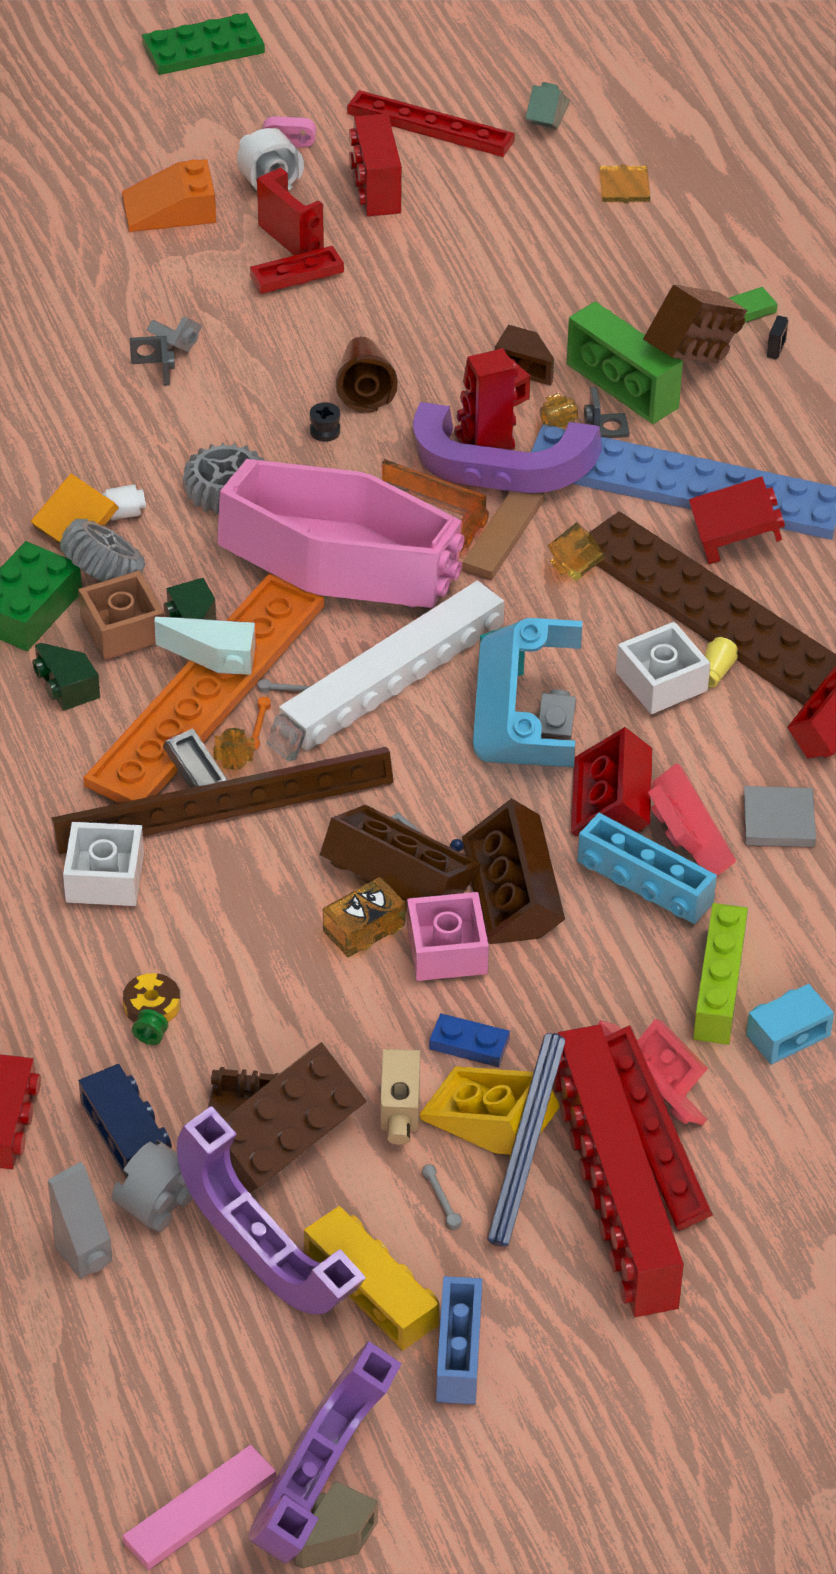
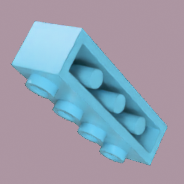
M598 813L579 833L577 862L611 879L617 885L624 886L641 895L645 900L654 902L669 910L675 916L696 924L712 906V903H714L716 874L605 815Z

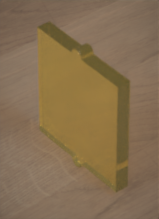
M621 164V166H600L602 202H624L625 204L629 202H650L647 166H626L625 164Z

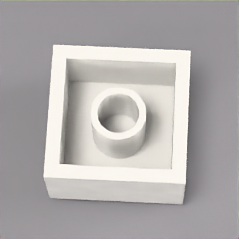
M674 621L618 644L616 673L649 713L653 714L707 692L710 662Z
M72 822L63 872L66 903L136 906L144 857L142 825Z

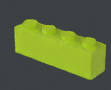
M712 903L693 1040L730 1044L748 907Z

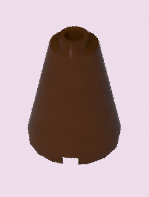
M356 337L346 347L336 377V391L349 409L357 412L377 411L378 407L385 403L388 405L393 400L397 392V375L392 365L370 338Z

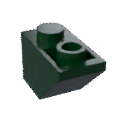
M204 578L166 588L167 602L163 604L166 617L216 620L215 597Z
M45 643L35 644L36 659L32 660L34 671L39 679L43 678L45 680L50 698L52 700L56 699L63 711L100 698L99 674L85 653Z

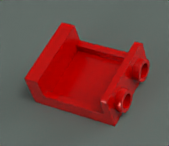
M281 167L258 177V225L293 255L324 248L323 203L317 200L309 205H303L288 192V173Z
M763 476L689 499L708 564L721 561L717 548L769 531H773L776 542L782 540L780 528L785 527L780 508L773 510V507L778 505L773 487L766 488Z

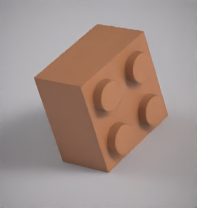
M140 570L78 589L80 617L104 660L156 644L154 620L155 616L164 617V612Z

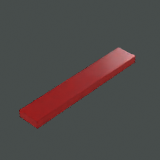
M361 90L356 93L347 105V114L363 116L388 113L391 126L501 157L505 156L515 141V133Z
M629 1025L605 1036L649 1165L678 1231H681L713 1216L633 1029Z

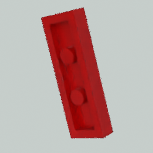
M333 245L250 267V277L261 294L344 272V262Z

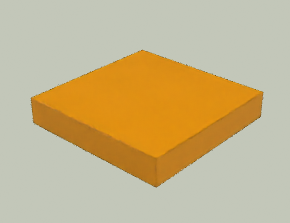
M70 473L30 522L34 527L59 543L65 529L75 519H87L105 526L119 507L109 498Z

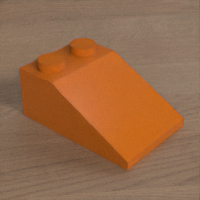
M207 159L177 162L122 191L129 232L216 223L215 192Z

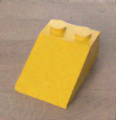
M455 1066L420 1112L419 1116L421 1120L496 1154L511 1155L534 1072ZM553 1089L540 1134L560 1108Z

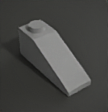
M79 1162L48 1179L55 1249L79 1279H82L90 1273L99 1272L113 1260L111 1239L86 1168L82 1162Z

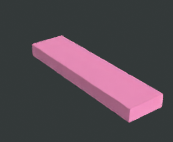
M249 1445L123 1535V1543L145 1568L150 1570L276 1479V1470L252 1445Z

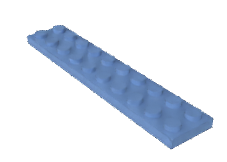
M543 424L531 452L546 450L554 446L561 440L566 429ZM601 437L602 451L593 468L581 479L572 483L691 509L689 502L691 498L763 476L766 488L773 487L778 505L774 506L773 510L780 508L785 527L780 529L830 540L833 539L836 530L835 486Z

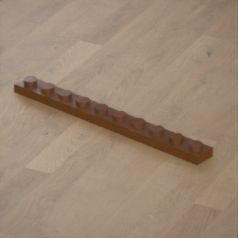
M387 747L51 817L56 849L59 854L67 853L72 822L142 825L143 836L394 783L391 755Z

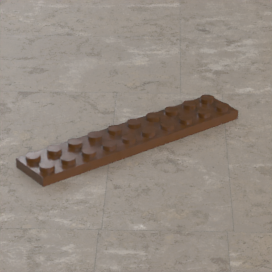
M620 511L575 542V552L709 642H712L717 637L731 640L738 648L737 661L803 705H805L836 666L835 653Z

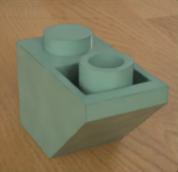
M542 82L541 86L533 85L525 118L529 123L558 129L570 102L563 93V90L558 89V85Z

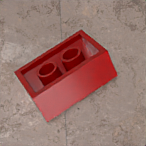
M626 727L574 758L571 833L574 836H579V833L598 813L635 832L643 830L650 824L651 797L648 792L651 790L653 748Z

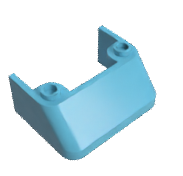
M526 618L490 633L482 639L479 651L473 750L479 759L495 763L574 767L575 740L542 739L540 720L532 713L515 711L519 651L534 652L542 647L581 649L583 621Z

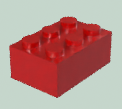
M385 113L354 116V128L349 129L350 146H353V152H349L350 169H355L353 170L355 187H360L358 188L359 205H364L367 217L400 214L402 166L389 115Z

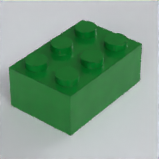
M25 541L0 567V640L28 652L79 596L78 589L82 588L81 569L74 565L72 560Z

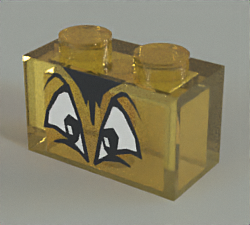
M381 877L322 908L323 932L347 958L359 951L368 949L373 943L388 935L397 933L405 926V902Z

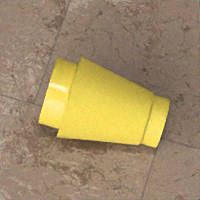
M717 637L707 644L705 657L710 662L708 687H716L738 658L737 646L727 638Z

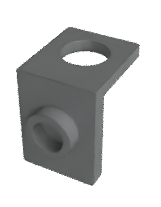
M166 336L130 338L131 364L162 362L164 386L170 385L169 369H175L174 351H168ZM141 345H151L155 349L152 354L147 356L140 355L137 352L138 347Z
M597 387L590 388L589 405H584L585 423L599 426L601 437H629L630 431L626 414H600L601 406ZM614 421L619 423L621 427L617 430H608L603 425L606 422Z

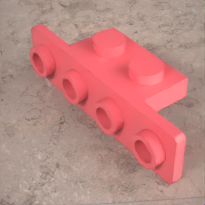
M676 763L652 782L654 788L648 793L655 804L651 807L653 813L663 824L666 823L669 828L665 831L666 836L676 848L682 846L690 852L699 866L717 876L736 862V858L683 767Z
M655 1019L637 1041L663 1100L666 1099L671 1104L670 1112L684 1124L692 1122L703 1125L707 1118L691 1103L686 1095L706 1072L708 1067L663 1021ZM600 1020L597 1024H601L605 1036L621 1029L619 1026Z

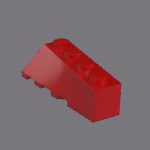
M503 348L467 357L463 378L466 390L461 391L460 394L463 409L457 411L456 417L458 422L461 421V425L454 428V434L459 443L506 450L515 449L513 426H516V416L513 407L514 402H517L514 381L518 377V369L515 361L509 359Z

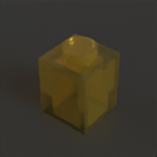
M578 522L547 545L553 555L550 561L554 568L561 575L567 573L575 581L606 558L595 538Z

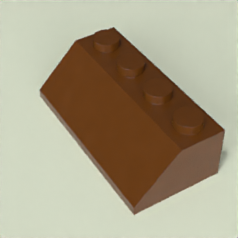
M511 798L462 836L466 856L482 863L480 870L472 880L474 892L479 893L489 944L540 939L565 920L540 815Z
M366 804L331 817L319 854L330 860L334 867L350 870L359 875L360 880L363 882L379 885L388 890L392 897L400 900L462 894L478 873L482 864Z

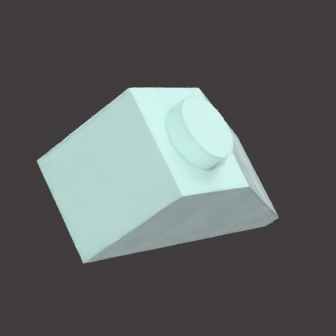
M155 616V641L157 646L217 673L251 675L256 647L255 623Z

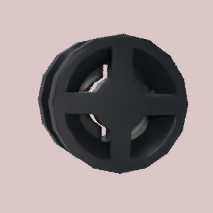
M328 402L314 405L310 409L311 436L322 442L335 440L340 435V409Z

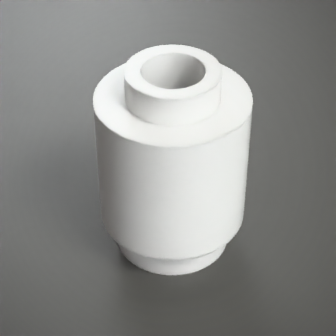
M135 484L105 489L106 493H101L119 507L111 517V521L140 516V509L146 508L143 489L137 490Z

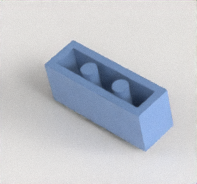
M443 1276L436 1402L476 1404L482 1278Z

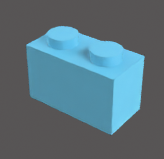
M807 984L796 990H789L782 997L767 1004H760L750 1011L746 1036L772 1065L831 1036L834 1012L811 985Z

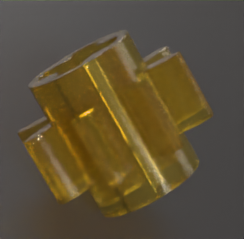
M560 392L546 397L547 402L543 403V407L540 408V418L544 425L566 429L569 422L575 423V420L578 418V409L572 398L561 397Z
M228 728L223 731L221 736H215L213 757L214 760L222 759L223 768L237 770L243 768L247 761L253 762L255 741L254 738H246L244 729Z

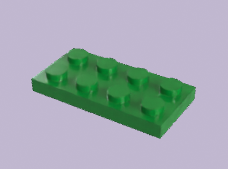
M248 13L234 14L220 19H209L205 22L181 25L176 28L156 30L152 33L142 34V44L158 75L265 53V43Z

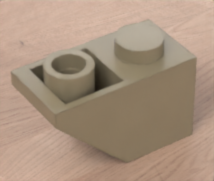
M334 1481L327 1494L322 1492L315 1501L312 1514L319 1519L303 1549L295 1556V1565L303 1569L359 1554L378 1523V1501Z

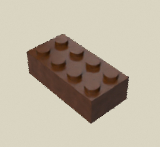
M673 284L643 340L672 358L718 363L728 354L730 350L729 343L734 334H737L742 329L745 323L744 316L748 310L719 292Z
M322 1042L298 1058L223 1117L228 1125L237 1133L230 1147V1160L236 1176L249 1193L261 1187L367 1102Z

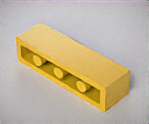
M339 1205L304 1229V1252L311 1259L322 1263L341 1249L363 1273L366 1279L349 1297L402 1351L439 1326L440 1304L436 1295L430 1289H424L414 1279L412 1272L405 1264H398L389 1255V1251L384 1243L379 1239L374 1240L365 1231L363 1224L355 1215L350 1216Z

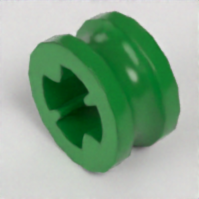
M144 1009L139 1012L137 1021L132 1026V1033L141 1042L156 1045L162 1041L163 1033L169 1027L168 1021L157 1011Z

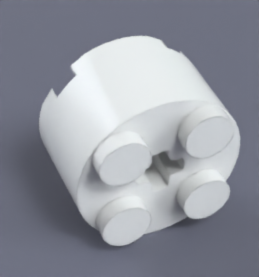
M277 128L260 129L251 135L248 134L241 138L239 142L240 148L237 153V166L253 188L257 190L258 177L281 167L288 173V191L293 188L291 184L296 178L300 179L304 169L303 157L292 142Z

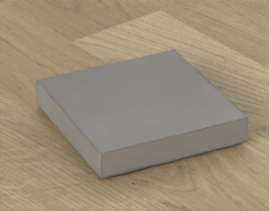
M744 786L745 845L815 847L816 832L813 788Z

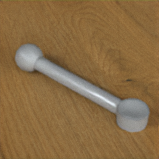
M262 679L258 682V690L262 693H267L271 690L303 692L310 687L271 683L268 679Z
M427 1164L422 1169V1175L429 1179L447 1215L446 1226L451 1230H457L461 1226V1217L453 1212L435 1176L437 1173L435 1166Z

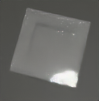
M279 714L275 716L266 744L288 762L294 761L298 757L306 731L287 715Z

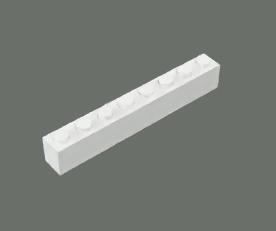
M478 580L279 706L280 731L306 752L316 745L324 743L330 736L342 728L350 726L359 717L375 710L379 704L393 695H398L404 688L418 679L424 678L430 671L441 664L449 662L464 649L472 647L480 640L481 635L499 629L504 624V600Z

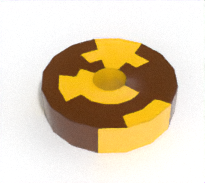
M146 973L132 979L127 983L123 991V1009L127 1017L133 1022L137 1021L139 1012L144 1009L157 1011L168 1022L175 1018L180 1010V989L176 982L168 976L159 973Z

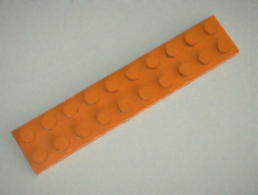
M269 573L226 620L255 623L256 647L251 675L217 673L190 660L83 777L84 787L118 803L158 795L179 771L163 748L165 741L194 729L204 743L324 608V597L306 592Z

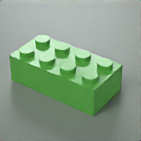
M596 301L570 316L566 362L568 366L652 424H655L679 408L683 360L672 358L643 340L645 336L643 333Z

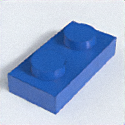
M440 1013L429 1040V1049L499 1067L510 1040V1031Z

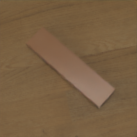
M510 491L464 559L462 570L492 580L544 502L545 492L521 493Z

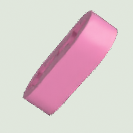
M269 117L263 122L262 129H279L295 147L302 148L309 147L315 142L317 131L313 121L307 118ZM300 130H304L306 135H301Z

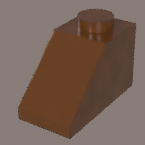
M508 324L495 345V350L503 348L508 357L513 359L515 363L531 376L530 380L551 386L553 383L554 358L538 333Z

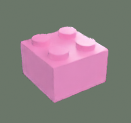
M478 892L407 899V929L416 981L488 974L489 946Z

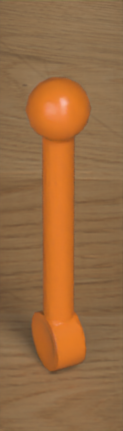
M260 697L258 699L259 712L252 737L247 741L248 747L252 750H256L260 746L258 738L265 712L271 708V700L268 697Z

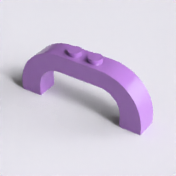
M420 402L413 420L417 452L423 466L438 478L457 484L521 493L553 491L566 487L586 475L593 468L602 451L600 427L596 425L569 422L563 437L554 446L538 452H521L463 444L451 440L453 423L450 406Z
M212 1106L183 1126L177 1140L178 1163L191 1196L215 1229L279 1298L292 1307L309 1314L327 1313L356 1291L366 1277L341 1249L322 1263H319L309 1258L295 1245L239 1181L230 1160V1147L237 1133Z
M369 1341L354 1356L331 1386L298 1438L253 1521L248 1535L249 1541L283 1564L291 1561L303 1549L319 1519L310 1512L354 1431L370 1409L386 1394L402 1363Z

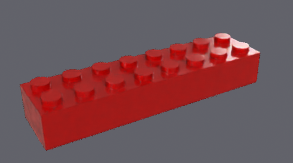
M599 1024L560 1031L558 1035L565 1039V1045L554 1081L553 1091L554 1093L560 1092L562 1098L560 1100L562 1119L564 1122H570L572 1128L569 1130L573 1151L579 1150L581 1155L579 1159L580 1173L583 1181L589 1180L591 1186L589 1189L591 1207L593 1211L599 1210L601 1219H599V1229L602 1240L609 1241L611 1246L609 1259L613 1272H619L622 1279L619 1282L622 1301L624 1304H630L634 1318L679 1309L684 1263L602 1026Z

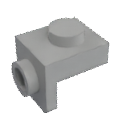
M183 317L175 331L152 319L147 331L156 336H166L167 349L171 350L172 346L189 352L198 339L202 325Z
M550 690V694L542 693L539 715L542 726L541 736L571 739L576 710V697L570 696V692Z

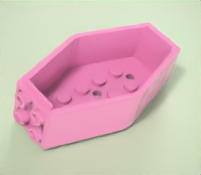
M246 459L220 490L218 545L294 586L316 595L401 604L415 608V606L433 608L440 597L446 596L452 580H457L460 575L462 562L458 561V557L464 544V535L461 534V520L373 475L358 471Z

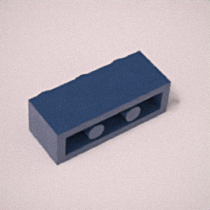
M120 1064L78 1080L81 1104L125 1178L128 1177V1174L123 1171L131 1158L148 1142L151 1141L156 1145V1140H160L169 1148H172L166 1129L164 1127L158 1128L155 1123V1114L148 1101L142 1102L139 1097V1088L132 1075L126 1076Z

